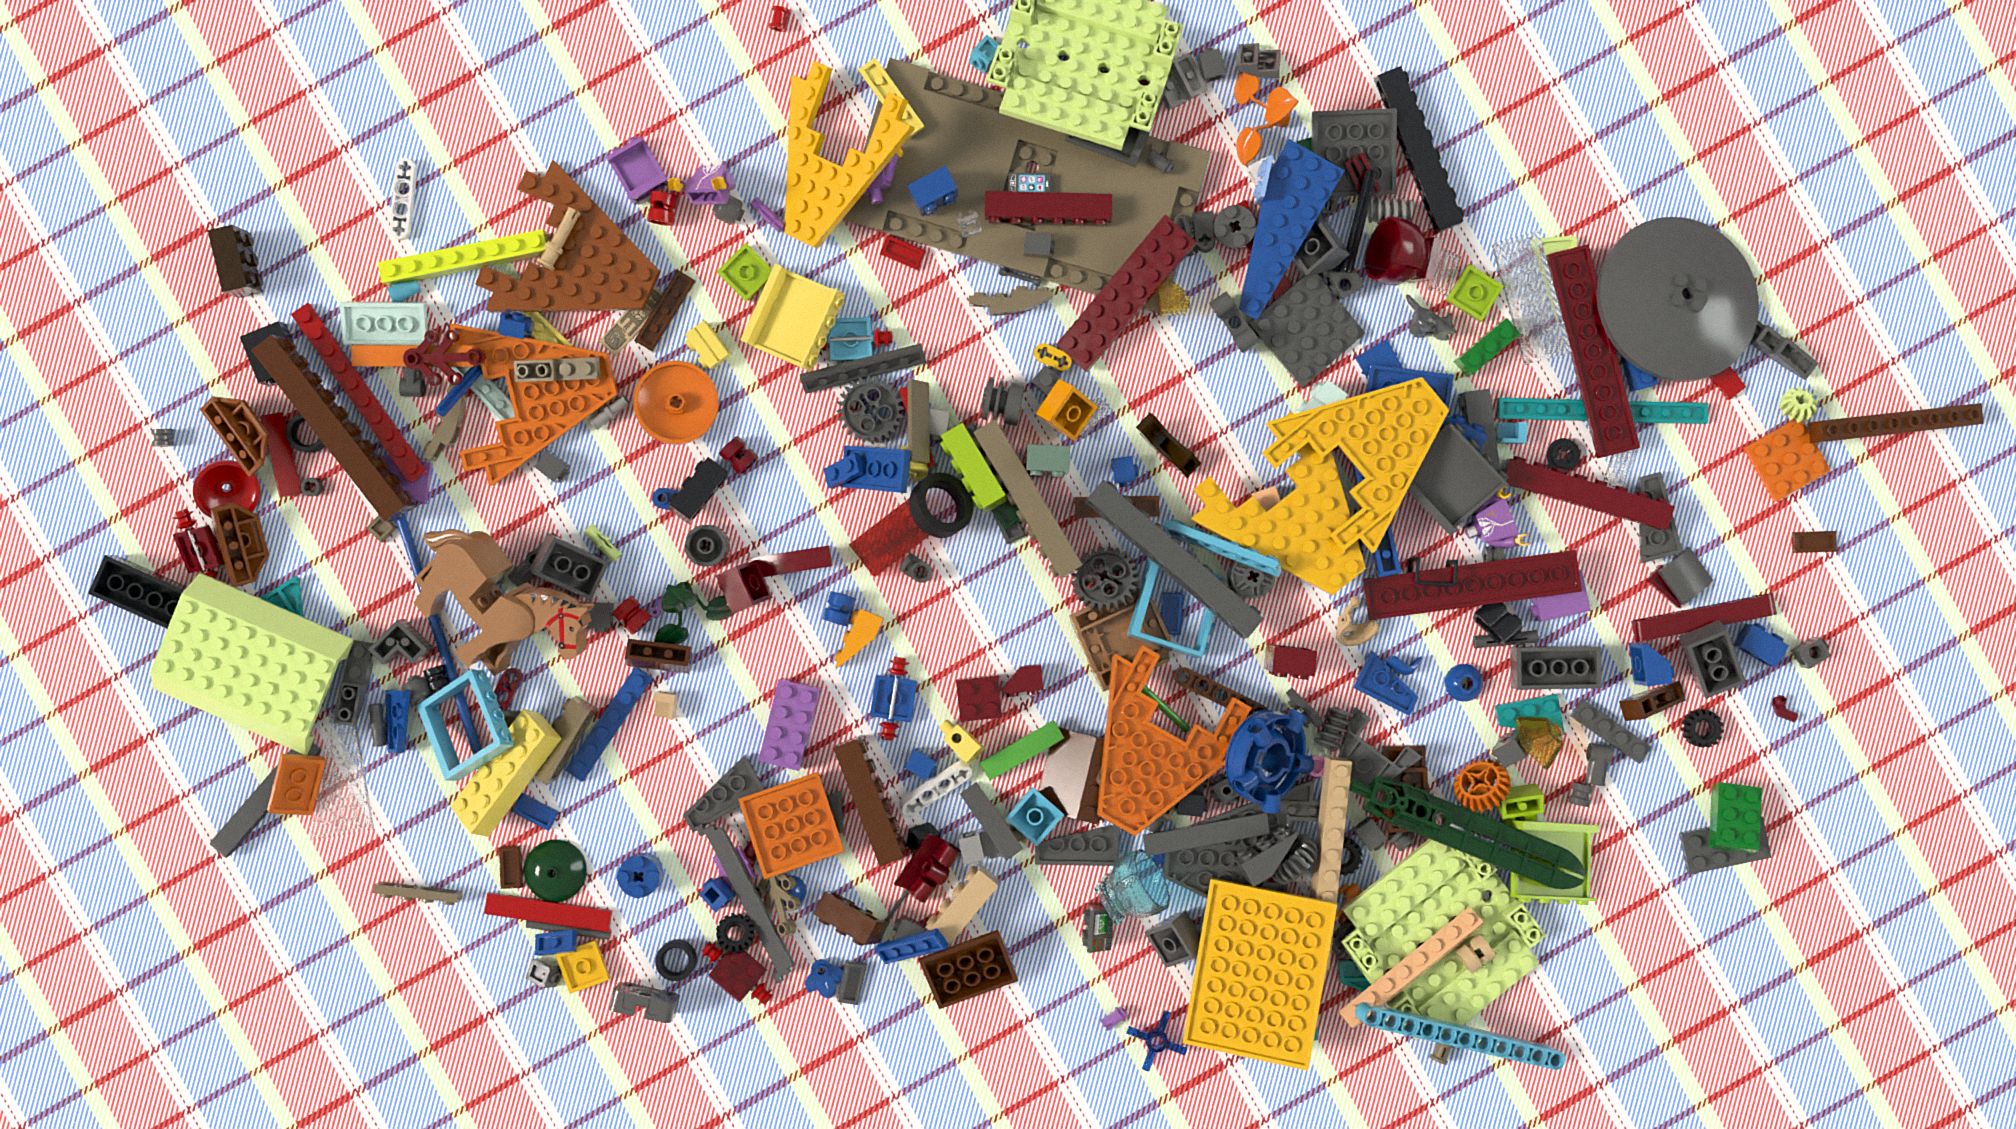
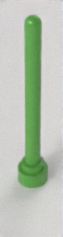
M1144 685L1141 693L1159 703L1157 707L1181 730L1188 732L1190 726L1152 690Z

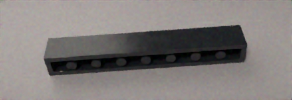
M1402 66L1377 75L1374 82L1385 109L1397 108V139L1435 234L1460 225L1464 222L1463 210L1460 206H1457L1455 201L1456 193L1453 187H1450L1448 184V173L1440 164V153L1437 148L1434 149L1432 133L1429 129H1426L1424 124L1425 116L1423 111L1418 109L1416 104L1417 96L1414 90L1410 89L1407 72L1403 71Z

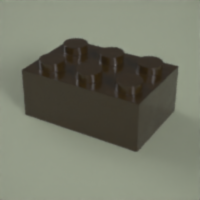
M235 225L207 230L222 292L237 298L263 293L262 286L264 282L262 276L258 273L257 266L259 261L253 252L252 245H254L252 235Z

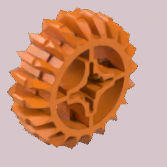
M1481 758L1479 762L1473 760L1471 765L1465 764V769H1459L1460 775L1455 776L1456 782L1453 783L1454 794L1458 798L1459 803L1464 805L1466 809H1471L1474 812H1477L1479 809L1482 813H1484L1486 808L1492 811L1493 806L1500 807V801L1506 802L1505 796L1510 795L1509 788L1512 787L1510 775L1507 773L1506 768H1503L1497 761L1493 762L1490 758L1486 762Z

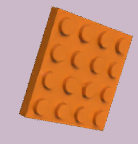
M819 772L738 799L764 880L845 852Z

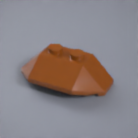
M211 397L200 408V411L248 477L253 476L264 465L269 440L268 431L245 400Z
M233 502L212 507V525L232 586L239 587L255 582L269 556L259 515Z

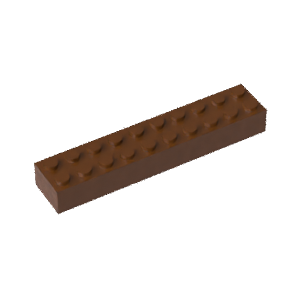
M270 335L251 349L256 358L384 522L396 521L416 506L411 493L408 490H403L400 486V479L394 473L391 474L386 468L388 467L387 462L381 456L378 457L375 454L373 444L361 436L362 431L356 423H351L347 418L349 416L348 412L342 406L337 405L334 401L336 399L334 394L329 389L323 387L321 384L323 381L316 372L312 373L308 368L309 362L304 356L298 355L294 350L296 349L295 344L289 338Z

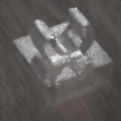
M972 209L969 210L970 214L964 216L961 213L958 214L957 222L962 238L982 231L978 214Z

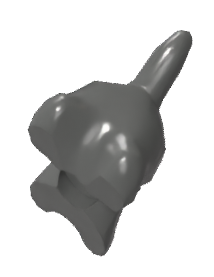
M1409 294L1406 295L1408 304L1414 309L1409 326V331L1414 337L1422 338L1431 333L1436 339L1446 341L1449 340V334L1456 333L1451 319L1452 313L1445 317H1439L1431 310L1422 308Z

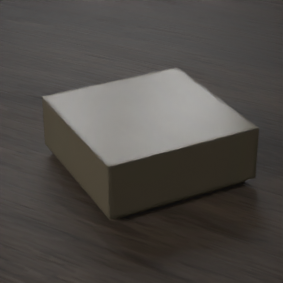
M380 515L366 527L382 543L398 528L391 521L384 522Z

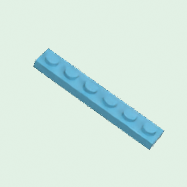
M1166 519L1162 525L1167 535L1279 577L1282 572L1279 560L1271 555L1263 556L1253 548H1242L1234 541H1224L1216 534L1208 535L1203 533L1201 529L1194 526L1192 528L1187 527L1176 519L1173 521Z

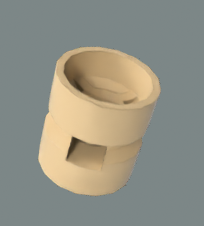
M1480 934L1470 940L1469 946L1463 945L1455 951L1460 961L1471 974L1479 970L1483 962L1487 964L1496 957L1493 949ZM1478 950L1480 955L1477 956L1474 951Z

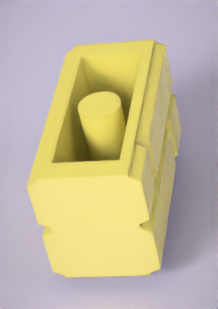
M703 320L685 334L688 339L685 343L692 352L694 350L698 352L700 357L697 359L704 368L709 367V369L714 370L732 356L706 320Z

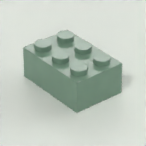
M1027 444L1026 471L1030 473V477H1042L1043 474H1051V478H1063L1064 475L1069 473L1070 446Z

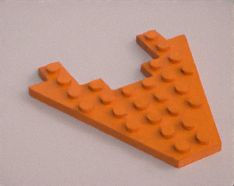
M449 324L451 330H457L460 334V339L452 345H475L476 348L482 349L486 354V360L481 364L484 380L505 377L515 417L495 421L500 442L459 451L464 472L485 467L489 486L497 484L619 395L609 353L531 338L519 339L499 335V332L459 324ZM451 332V333H452L453 340H454L455 334H454L453 332ZM599 357L601 379L515 382L514 361Z
M1143 645L1140 646L1132 663L1117 654L1112 656L1097 809L1098 816L1133 836L1139 834L1225 765L1226 752L1230 740L1239 725L1247 718L1252 708L1232 697L1213 733L1194 724L1185 741L1149 722L1159 703L1144 695L1141 691L1161 655Z

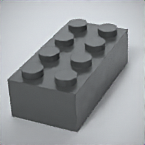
M1601 646L1510 647L1512 689L1602 688Z

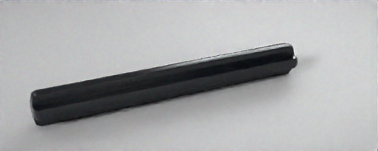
M1372 169L1366 170L1346 246L1350 255L1343 260L1341 271L1346 273L1353 272L1378 174L1377 171Z

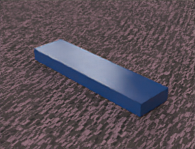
M936 928L879 943L874 949L883 962L889 964L945 950L949 944L939 929Z

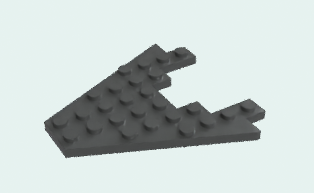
M1308 780L1293 786L1281 798L1280 812L1267 813L1270 834L1164 853L1163 877L1206 899L1211 878L1251 885L1245 880L1234 860L1237 852L1246 847L1248 849L1256 845L1255 842L1262 837L1268 838L1274 834L1273 831L1279 827L1291 828L1292 821L1318 822L1320 800H1313L1314 781ZM1250 802L1192 825L1257 814L1264 811L1261 810V805ZM1266 879L1256 885V887L1288 893V883L1279 885L1275 881H1268Z

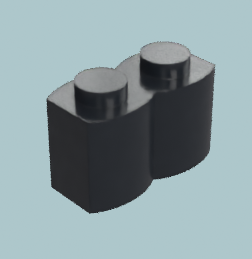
M1503 602L1483 605L1474 613L1473 620L1496 643L1504 647L1521 632L1523 628L1522 621L1517 615L1509 613Z

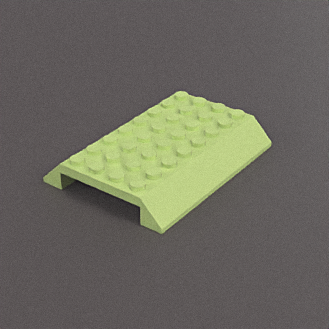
M199 573L180 596L150 671L152 687L168 696L299 753L308 755L315 738L311 731L340 660L347 659L355 639L203 573Z

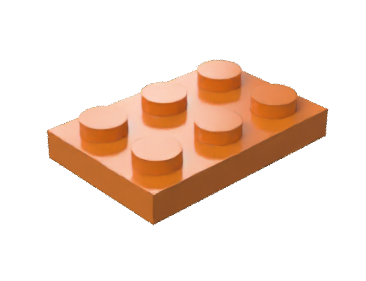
M281 754L267 807L268 813L312 815L326 763L325 757Z

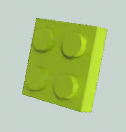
M745 243L716 272L748 302L766 284L772 268Z
M1468 264L1445 301L1477 321L1482 322L1504 285Z

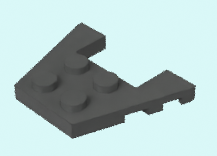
M1357 707L1354 708L1352 713L1354 717L1351 718V724L1348 725L1347 733L1338 757L1347 758L1352 761L1350 782L1351 779H1355L1370 785L1376 776L1393 779L1422 759L1420 754L1406 745L1394 762L1389 760L1359 737L1371 718Z

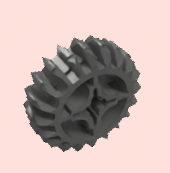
M1307 834L1297 836L1271 878L1279 885L1291 883L1294 879H1298L1306 870H1309L1308 868L1317 859L1320 852L1317 843Z

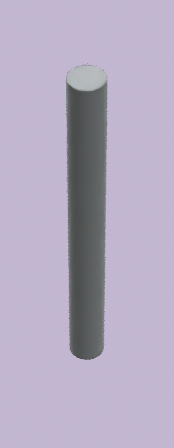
M526 921V928L551 932L575 930L579 936L606 940L610 938V931L604 932Z

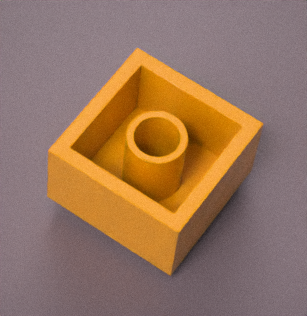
M1058 379L1035 414L1060 434L1075 441L1098 406L1074 386Z

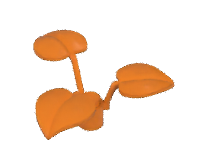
M1241 72L1234 87L1235 100L1239 104L1245 105L1251 99L1254 103L1266 108L1265 121L1268 123L1256 126L1254 129L1245 127L1237 138V156L1242 165L1247 166L1258 155L1262 147V136L1257 131L1266 128L1272 129L1273 126L1286 127L1290 121L1289 113L1299 101L1287 89L1276 87L1269 94L1267 104L1254 97L1260 88L1259 78Z

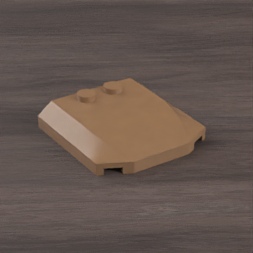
M1136 585L1134 586L1137 592H1131L1133 599L1126 598V606L1119 603V610L1112 606V610L1109 612L1107 607H1104L1101 613L1098 606L1094 611L1088 606L1069 615L1073 630L1094 677L1103 692L1109 690L1112 656L1114 654L1132 663L1140 646L1143 645L1161 655L1154 668L1170 662L1169 649L1127 636L1140 592L1139 587ZM1150 597L1140 632L1170 641L1171 638L1156 604Z

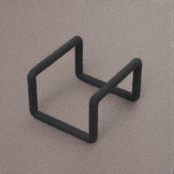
M1409 558L1408 573L1412 572L1413 561H1416V584L1455 587L1457 585L1458 560L1446 561V567L1454 564L1453 583L1420 581V558Z

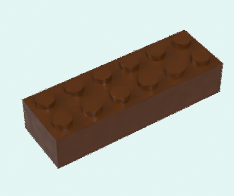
M859 735L837 744L833 748L879 866L881 867L903 858L907 843L904 836H900L898 833V828H900L896 816L892 817L890 813L892 805L889 798H885L883 795L884 785L881 778H877L875 775L877 768L873 758L869 759L868 757L869 747L865 738L861 739Z

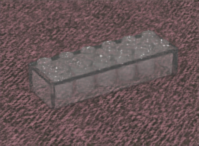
M1539 230L1494 243L1492 249L1501 282L1504 285L1503 289L1512 323L1521 333L1517 336V341L1524 366L1571 353Z

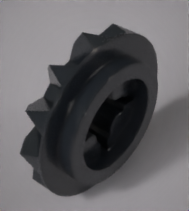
M1557 439L1547 448L1546 458L1548 465L1552 468L1570 471L1576 467L1580 460V450L1577 444L1570 439ZM1559 450L1562 452L1569 450L1565 456L1566 461L1564 459L1556 460L1560 455Z

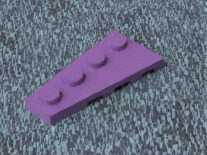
M377 455L387 462L388 467L386 468L391 474L394 473L400 479V486L404 491L408 490L414 497V500L427 504L433 463L422 462L429 472L411 484L390 456Z

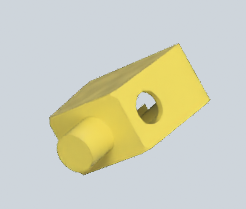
M947 719L939 727L947 735L943 740L966 763H973L986 749L962 725L957 724L954 726ZM958 735L962 737L959 743L956 741Z

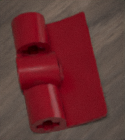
M929 833L899 874L894 885L909 890L914 898L922 903H926L936 889L937 884L942 885L948 879L949 868L960 855V849L945 839Z

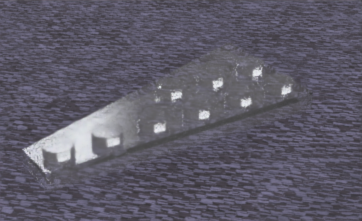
M336 709L330 710L326 734L327 743L323 753L326 763L317 793L316 814H314L313 818L314 827L310 841L374 830L357 724L356 726L333 723Z

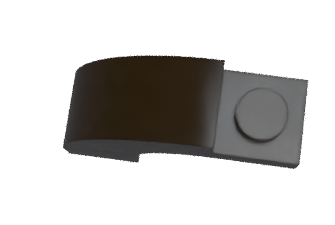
M1151 412L1136 426L1144 440L1184 477L1188 478L1202 464L1190 450L1166 430Z

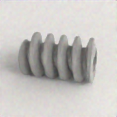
M1375 197L1374 200L1371 198L1367 214L1368 221L1371 223L1375 217L1377 224H1379L1382 218L1385 219L1389 216L1401 217L1411 221L1413 200H1408L1406 204L1404 199L1397 202V199L1393 198L1389 203V199L1386 197L1383 198L1382 202L1380 197Z

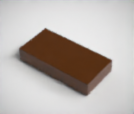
M1836 531L1792 532V553L1837 552Z
M500 846L501 889L522 888V846Z

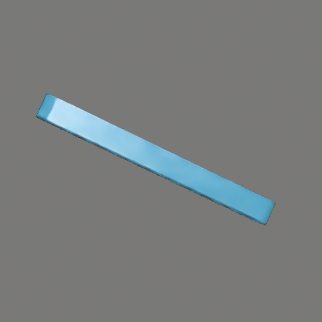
M1368 1002L1360 1003L1355 1010L1356 1017L1367 1026L1553 1070L1561 1069L1566 1062L1565 1055L1549 1045Z

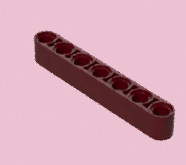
M1769 593L1632 620L1631 624L1635 642L1687 633L1718 620L1723 625L1773 616L1777 614L1774 595Z

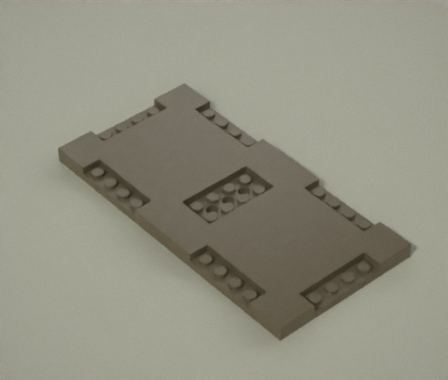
M889 57L886 73L903 97L908 100V104L925 128L906 140L901 146L903 156L897 160L893 179L891 180V187L881 190L884 201L879 204H871L869 195H862L843 218L844 222L1001 268L1004 267L1011 271L1097 296L1164 215H1167L1176 223L1175 218L1178 215L1186 214L1190 224L1211 152L1171 140L1169 142L1148 136L1135 168L1065 142L1066 133L999 113L1005 93L930 72V69ZM879 99L864 146V153L867 150L883 106ZM1153 150L1168 160L1172 159V163L1175 165L1168 175L1166 173L1162 174L1161 170L1147 162ZM1034 162L1039 167L1035 173H1051L1050 192L1112 194L1111 223H1107V226H1095L1094 223L1086 222L1084 226L1073 225V222H1065L1064 225H1053L1050 221H1044V224L1041 225L1031 224V221H1023L1022 224H1011L1010 220H1001V223L993 224L989 223V220H985V191H1008L1009 172L1030 173L1027 171L1026 166ZM946 166L958 188V197H956V201L951 205L945 206L943 204L937 207L938 210L929 216H926V214L921 216L909 193L908 185ZM1026 232L1051 234V240L1055 241L1054 253H1049V259L1024 256ZM1176 269L1142 309L1161 315L1164 314Z

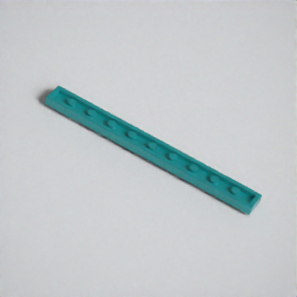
M1497 398V419L1587 421L1582 400ZM1629 401L1634 423L1708 424V403Z

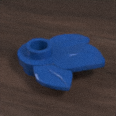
M825 959L816 960L811 966V973L805 979L807 992L810 993L818 990L823 997L832 998L836 991V984L841 983L843 969L839 966L831 965ZM825 968V971L823 973H819L818 969Z

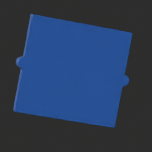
M1387 339L1355 357L1362 370L1361 374L1365 375L1366 379L1368 377L1369 364L1403 368L1397 358V352L1393 351Z

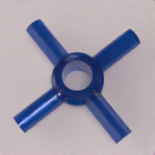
M1168 1010L1163 1011L1157 1029H1152L1147 1033L1128 1026L1126 1034L1146 1042L1149 1050L1142 1069L1147 1072L1151 1069L1156 1053L1162 1052L1165 1049L1184 1056L1186 1055L1187 1047L1168 1041L1165 1029L1172 1014ZM1154 1037H1161L1162 1041L1160 1044L1154 1045L1151 1043Z

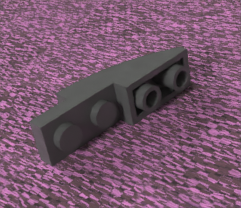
M354 640L348 655L344 681H341L333 723L356 726L373 669L371 660L373 654L368 649L374 643Z

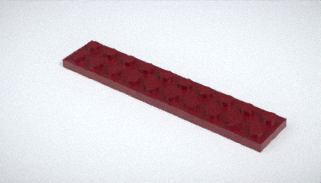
M1589 244L1546 255V260L1596 457L1598 459L1638 449L1640 445L1615 346L1606 334L1598 312V279Z
M1576 550L1458 566L1457 585L1455 587L1418 585L1415 583V572L1363 579L1368 620L1582 592ZM1454 566L1420 571L1419 580L1453 583Z

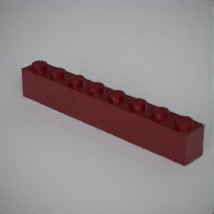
M1513 456V459H1506L1503 471L1509 477L1507 482L1512 487L1659 530H1668L1675 506L1669 505V500L1658 497L1656 500L1648 498V494L1637 491L1636 494L1628 493V488L1617 485L1615 489L1607 487V482L1596 479L1595 482L1587 481L1586 476L1575 474L1574 477L1566 475L1567 471L1554 468V471L1545 469V464L1534 462L1533 465L1525 463V458Z

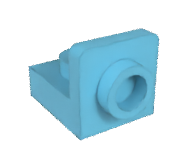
M986 34L972 50L968 62L975 69L985 74L1000 44Z

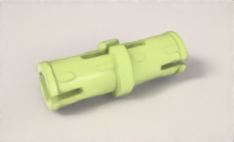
M591 524L583 532L596 545L595 548L598 551L601 550L612 563L622 555L610 542V538L608 536L605 537L594 524Z

